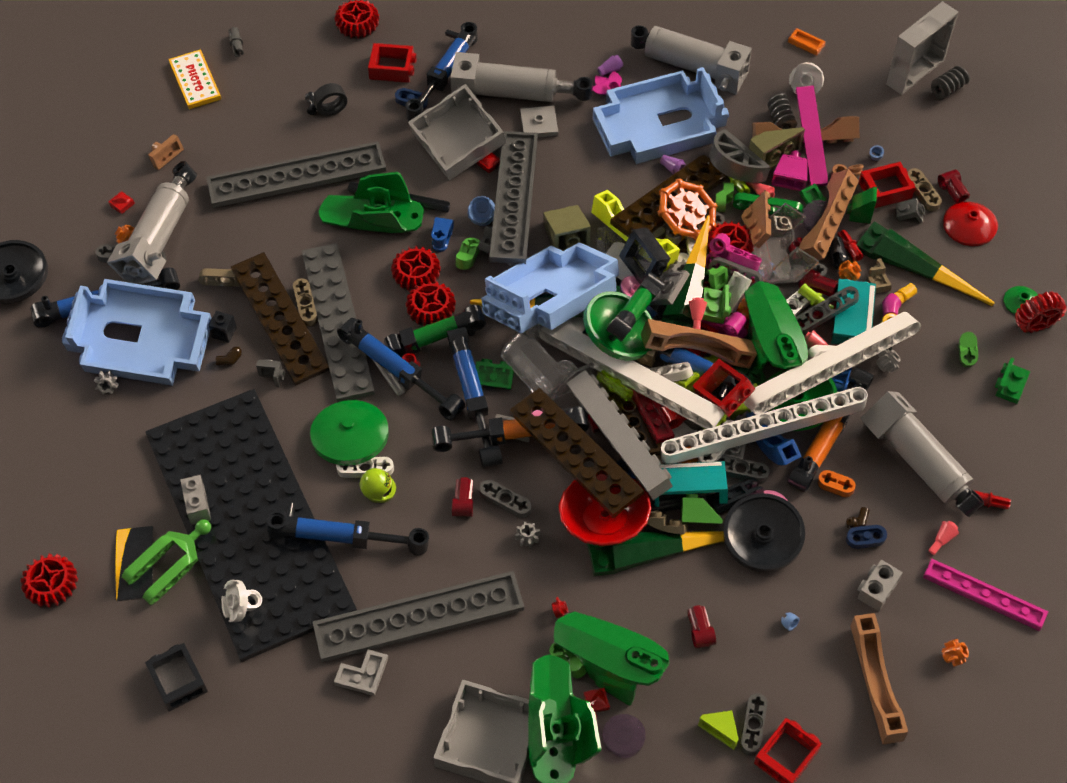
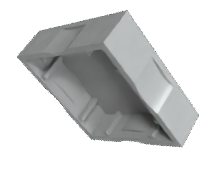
M942 1L898 36L886 85L903 95L921 78L945 61L958 11Z
M466 84L446 96L437 105L428 108L408 122L414 136L449 181L507 142L503 130L491 115L481 107L479 100Z
M462 679L452 706L450 720L443 730L433 758L435 767L484 783H521L529 760V699L516 695L502 694L492 688Z

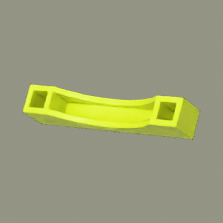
M608 190L594 195L591 213L627 242L628 237L610 224L611 218L624 210L620 200ZM656 238L671 258L666 269L663 271L665 272L669 269L670 264H674L675 260L678 261L680 249L668 239ZM642 248L640 253L650 262H652V259Z

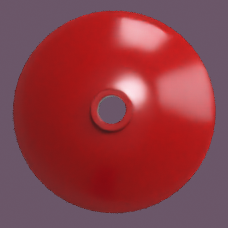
M960 202L952 205L946 211L943 226L946 233L954 241L966 246H981L987 244L995 237L998 230V221L993 212L987 207L975 202Z

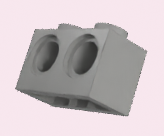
M201 475L180 479L186 511L191 525L196 524L201 519L210 521L211 516Z
M880 560L877 566L873 564L868 572L870 577L867 581L863 579L857 589L860 591L857 599L879 612L900 581L903 572L883 560ZM879 575H884L887 579H883ZM869 590H874L877 594H872Z

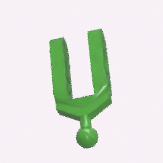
M205 519L197 521L195 530L190 535L172 531L167 532L123 572L122 578L128 584H133L176 544L185 555L148 588L143 595V599L150 605H153L186 575L198 561L194 541L200 535H206L210 532L211 523Z

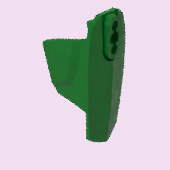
M400 172L373 174L360 178L355 196L328 195L319 208V216L323 223L388 233L416 231L422 226L424 215L422 205L410 199L408 188Z
M758 281L744 292V297L749 311L747 339L752 340L757 352L752 368H757L762 372L768 361L773 366L781 369L803 365L808 361L807 343L798 321L778 286Z
M575 611L564 615L555 623V644L576 655L585 667L589 677L599 688L604 687L607 693L628 706H631L634 701L637 685L649 686L658 682L669 665V655L663 647L643 635L616 624Z
M545 655L536 659L532 663L528 747L534 778L539 783H568L574 776L576 765L585 763L601 751L595 712L589 701L582 700L573 695L570 664L564 659L553 655ZM550 749L553 751L552 756L549 753ZM551 771H552L553 774H554L553 779H552L551 776H550V772H551Z

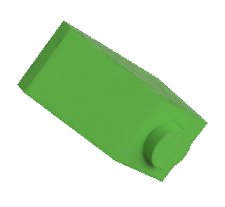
M686 494V498H681L680 519L682 522L723 523V519L703 498H698V494Z

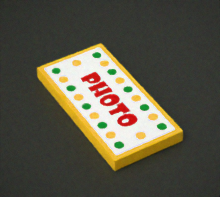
M201 49L169 59L188 109L221 100V95Z

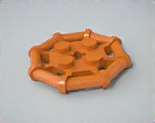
M676 179L674 183L659 191L660 207L658 214L662 216L674 235L679 234L693 238L696 241L701 229L697 230L696 226L699 224L703 226L707 211H709L710 216L709 231H712V226L717 227V203L712 201L701 184L696 185L685 182L682 179ZM677 190L678 195L672 196L670 194L671 192ZM698 195L703 199L706 205H703V203L698 198ZM667 201L671 205L670 209L667 208Z

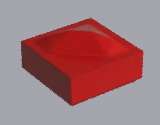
M490 153L478 161L477 165L490 173L500 165V158Z
M122 191L108 201L109 205L120 214H123L135 204L134 200Z
M604 687L584 692L585 700L590 702L595 713L610 710Z

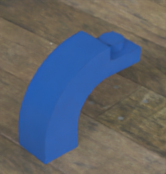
M752 411L746 414L747 418L755 416ZM780 434L756 441L763 453L777 465H786L802 457L794 439H785Z

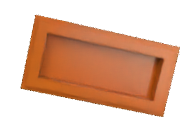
M798 28L788 38V43L816 56L826 43V41Z

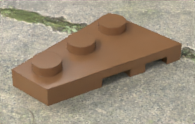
M766 190L741 215L746 229H750L749 234H751L750 238L753 245L757 248H760L771 237V219L768 218V212L771 210L768 204L770 193Z

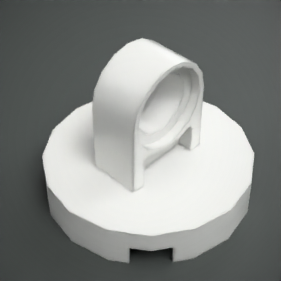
M808 62L795 67L789 78L793 92L796 94V87L814 85L815 94L818 93L824 84V76L821 69L817 65Z
M230 580L224 585L223 589L227 590L226 596L221 598L222 611L225 618H230L229 622L242 621L246 611H254L261 605L262 597L260 593L256 590H246L242 581ZM248 596L254 597L255 605L249 604Z

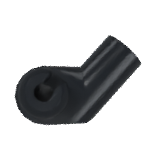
M311 91L305 95V100L308 99L307 102H310L307 113L314 115L317 109L313 102L314 92Z

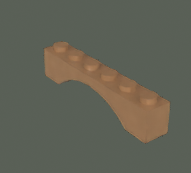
M837 117L832 123L820 129L822 141L826 140L827 143H837L838 139H844V142H854V138H860L859 117ZM772 122L752 123L753 137L766 131L783 130Z
M849 169L832 174L827 185L829 190L827 207L820 220L803 238L798 248V254L807 263L824 259L859 182Z
M647 319L641 332L645 348L659 351L671 348L696 349L715 355L733 366L750 369L757 355L752 340Z
M871 613L854 616L851 630L882 745L903 742L908 734V729L903 711L895 699L888 679L876 615Z

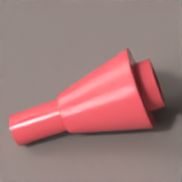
M746 182V185L751 187L757 195H761L766 190L770 193V197L774 198V187L761 183Z
M694 297L688 303L693 328L700 329L707 302L703 298Z
M814 330L812 333L807 332L805 336L807 347L828 345Z
M942 521L935 542L928 550L932 555H935L941 546H944L959 534L957 525L951 521Z

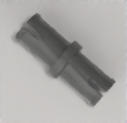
M231 27L228 31L230 35L229 43L233 49V55L241 57L244 54L242 48L243 40L240 37L239 29Z

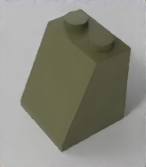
M578 205L543 212V224L551 246L564 251L580 242L590 247L591 226Z

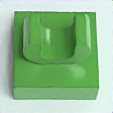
M720 266L717 269L711 268L706 271L709 274L707 281L710 283V289L719 290L725 284H728V271L726 267Z

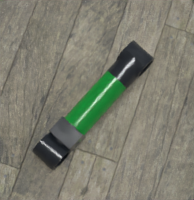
M652 272L648 274L606 329L610 333L608 336L609 340L615 341V339H618L620 342L623 341L665 285L664 281Z
M470 305L460 314L415 330L410 327L399 331L400 334H390L384 339V343L402 357L406 353H418L421 351L420 347L447 338V330L466 327L468 335L473 336L475 331L481 330L486 326V320L480 305Z

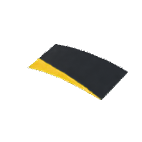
M153 526L117 530V601L143 598L147 589L153 585V566L133 584H128L122 578L123 572L153 544Z

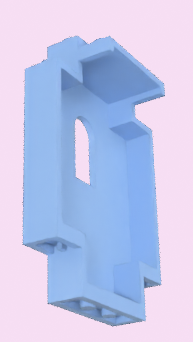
M704 67L697 69L696 81L690 82L689 77H686L682 70L607 90V104L593 108V121L610 157L630 152L636 164L657 159L663 155L668 156L712 144L716 135V128L726 126L727 118H729L728 109L724 108V101L718 95L717 88L711 82V77L709 73H706ZM678 110H687L692 114L688 120L662 126L658 118L659 115Z
M580 242L564 251L554 246H549L526 260V264L519 263L494 278L492 276L485 278L487 295L481 298L483 314L521 334L537 324L552 330L584 311L588 303L596 295L607 291H617L616 277L619 276L618 259ZM545 291L555 296L539 306L535 305L530 308V300Z
M104 279L103 285L99 287V296L92 295L86 286H80L79 291L76 292L72 301V309L67 319V326L62 336V343L67 351L81 353L79 364L85 372L99 374L100 371L105 373L111 370L114 376L173 386L177 368L200 372L210 333L208 325L212 317L210 313L193 310L195 298L192 292ZM110 323L141 327L137 343L107 338L104 335V329Z

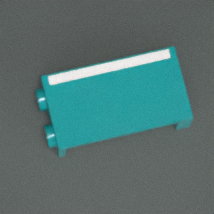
M850 279L838 280L836 292L849 286L855 287L859 292V300L855 305L835 316L831 344L839 345L872 328L876 284ZM848 293L847 298L850 297L851 299H853L854 294L851 295L850 293ZM836 302V309H837V308L840 306V304H839L838 302Z
M725 461L659 465L662 470L666 468L672 476L670 482L673 487L662 495L718 492L720 504L728 503ZM659 497L655 499V507H659Z

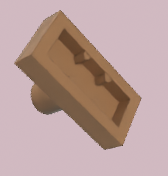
M173 134L162 144L155 142L152 145V152L148 156L154 168L160 170L183 151L184 148L178 136Z

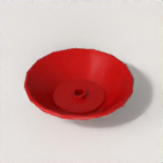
M600 474L596 478L604 481L607 479V476ZM633 479L644 490V495L613 518L574 480L563 491L558 506L560 521L569 534L584 543L598 546L621 544L637 536L647 525L652 509L649 494L639 481ZM617 487L610 490L612 494H618L621 491Z

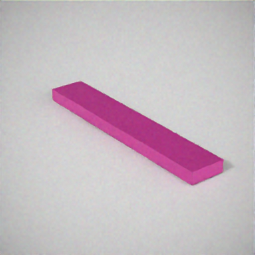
M814 85L796 87L801 127L805 129L803 142L810 186L815 183L817 186H827L829 182Z
M931 559L923 578L1038 631L1042 629L1048 611L934 559Z

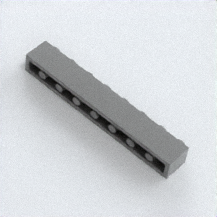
M584 370L567 382L569 389L582 407L586 409L588 415L652 500L656 499L673 487L670 482L672 476L666 468L663 470L660 468L661 462L655 454L650 455L648 452L650 448L644 440L640 442L638 439L640 437L639 433L634 427L630 428L627 425L630 422L623 413L620 415L617 412L619 408L613 400L609 401L607 399L609 395L603 387L599 388L597 386L599 382L593 374L589 375Z

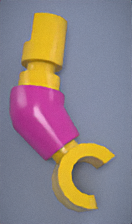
M909 283L894 294L890 293L884 298L882 302L883 319L880 324L898 315L901 305L917 294V288L914 284Z

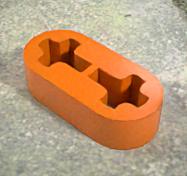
M829 470L822 471L817 482L821 489L842 497H850L854 493L856 486L853 479ZM826 478L830 479L828 483L824 482ZM845 484L848 485L847 490L843 489Z

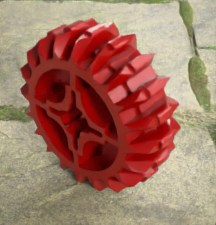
M363 0L343 2L342 6H338L334 17L336 27L340 33H344L345 37L350 35L351 38L357 36V38L359 36L365 37L366 34L371 35V32L375 31L379 24L377 8L373 3L370 4L369 1L364 2Z
M724 221L722 225L717 223V227L712 226V231L708 232L707 252H711L710 242L713 238L723 233L730 238V245L753 254L755 246L750 238V229L746 230V225L740 226L739 222L733 224L731 221L727 224ZM717 240L718 246L723 247V243Z
M415 246L414 249L408 247L407 251L402 249L401 254H396V258L392 261L391 271L396 284H400L401 288L406 287L409 291L410 289L415 290V285L421 286L422 282L428 284L429 280L432 284H435L436 279H439L441 267L435 253H432L430 249L425 251L424 246L421 249Z
M429 280L428 284L422 282L421 286L415 285V290L410 289V294L406 298L407 313L412 321L416 320L417 325L422 323L423 326H426L427 324L435 323L451 317L452 313L455 312L456 300L453 292H451L450 287L446 288L444 283L439 285L438 281L432 284ZM440 299H442L445 302L444 305L441 304ZM418 303L421 304V309L417 307Z
M1053 291L1049 293L1044 292L1032 297L1030 300H1026L1024 304L1020 305V308L1015 313L1016 323L1023 332L1032 333L1044 330L1061 320V317L1067 311V306L1064 299L1058 293Z
M49 553L47 558L41 555L40 560L33 559V565L27 564L28 571H22L21 589L25 593V597L32 604L37 603L40 607L45 604L50 608L52 603L58 606V601L66 602L65 597L67 595L72 596L71 590L76 589L75 583L78 582L77 571L73 563L68 561L65 556L61 558L59 554H56L53 557Z

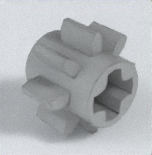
M887 349L878 353L880 358L876 362L883 372H894L899 368L897 364L901 360L894 350L889 351Z
M111 370L105 373L100 371L99 377L94 379V382L98 383L95 390L99 389L102 395L107 392L112 394L114 388H117L119 385L118 382H115L118 376H114Z
M525 521L521 527L517 526L518 533L515 534V540H520L521 547L525 545L531 548L534 542L539 543L537 536L540 535V529L535 530V523L529 524Z

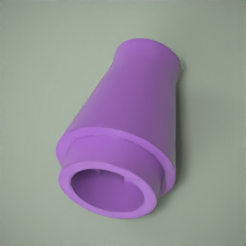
M612 55L601 66L597 67V70L601 76H604L613 71L621 70L623 62L618 55Z
M663 155L660 159V164L673 175L686 166L683 160Z

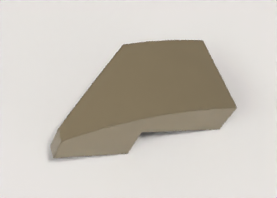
M881 258L877 259L875 266L870 268L867 279L869 283L876 284L875 294L891 291L892 287L885 274L886 267Z

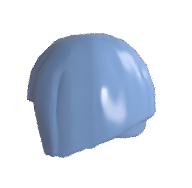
M486 196L473 198L467 208L468 218L479 226L490 224L494 219L495 204Z

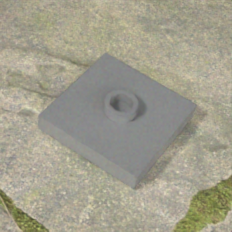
M554 106L520 109L523 132L538 133V137L558 136Z
M686 270L663 272L660 279L665 282V285L649 305L673 304L690 274Z

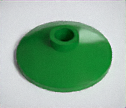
M1015 286L1005 293L1004 305L1009 312L1015 315L1016 310L1020 308L1021 304H1024L1026 300H1030L1038 294L1031 288Z

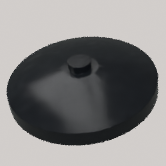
M22 240L0 242V303L7 304L22 301L36 293L44 284L48 274L46 258L43 252L32 243Z
M758 493L746 496L732 506L724 522L723 537L729 553L738 563L754 571L772 572L787 567L798 557L805 541V525L800 513L790 502L773 494Z

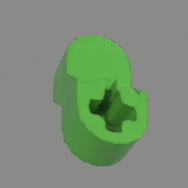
M723 182L722 191L718 192L715 196V203L718 206L717 212H725L726 204L732 201L734 183Z
M467 238L462 242L460 250L456 255L455 265L457 268L466 270L474 265L476 256L480 252L478 250L480 240Z
M965 332L959 338V359L964 367H972L978 361L977 337L972 332Z
M555 642L550 646L549 651L551 655L562 658L570 664L571 677L581 678L586 674L585 667L576 655L556 645Z

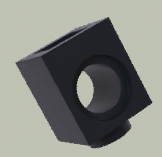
M219 311L215 312L208 325L212 338L228 343L237 329L234 316Z

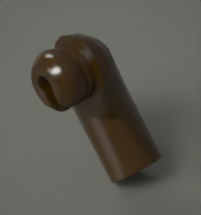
M236 346L226 356H216V365H234L242 355L241 348Z
M861 507L857 518H847V528L866 526L870 509Z

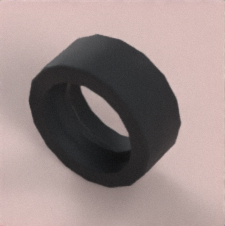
M329 83L315 91L313 102L320 114L331 116L341 112L346 107L347 96L340 85ZM338 96L330 103H323L328 97Z

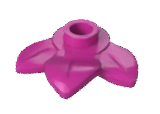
M615 71L610 74L609 78L596 75V85L593 86L592 90L596 94L605 95L607 90L621 87L622 78Z

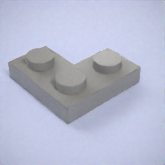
M367 650L361 668L341 663L334 680V685L375 696L388 661V655Z

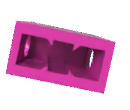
M792 151L790 155H782L773 174L772 186L797 191L805 189L807 183V159L802 158L799 151Z

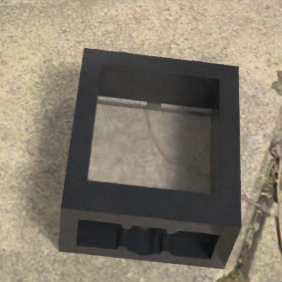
M648 228L633 229L619 255L640 285L650 272L660 278L671 259Z
M184 643L174 645L168 651L154 655L145 662L169 712L208 692Z

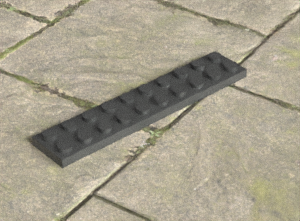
M503 131L507 142L501 148L489 262L526 264L538 133Z
M379 141L208 176L206 179L212 206L216 208L387 171Z
M334 243L302 250L337 402L375 395L365 353L352 343L347 344L343 342L337 334V329L348 319H356L338 244Z
M514 571L313 621L321 661L325 662L524 611V604Z

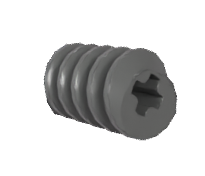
M955 66L932 81V92L936 98L944 99L950 93L968 84L970 76L965 68Z
M782 93L774 95L768 101L767 106L774 124L781 129L796 128L797 121L793 110H791V105H789L788 97Z

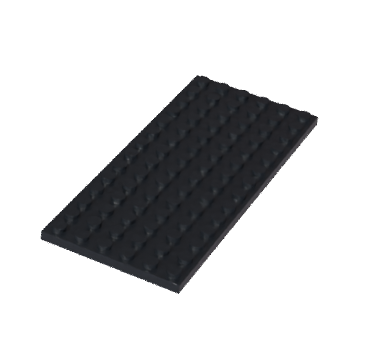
M255 389L145 431L188 535L195 530L196 524L191 525L188 518L180 479L201 475L211 516L209 521L211 523V530L206 535H200L194 541L199 563L241 662L313 632V621L357 610L325 541L288 536L274 539L267 533V516L274 511H280L285 514L287 503L289 502L295 504L293 517L315 518ZM230 580L242 581L246 590H256L262 597L261 605L254 611H246L245 617L239 622H229L230 618H225L222 611L221 598L226 596L227 590L223 588L227 581ZM248 596L249 604L255 605L254 597Z

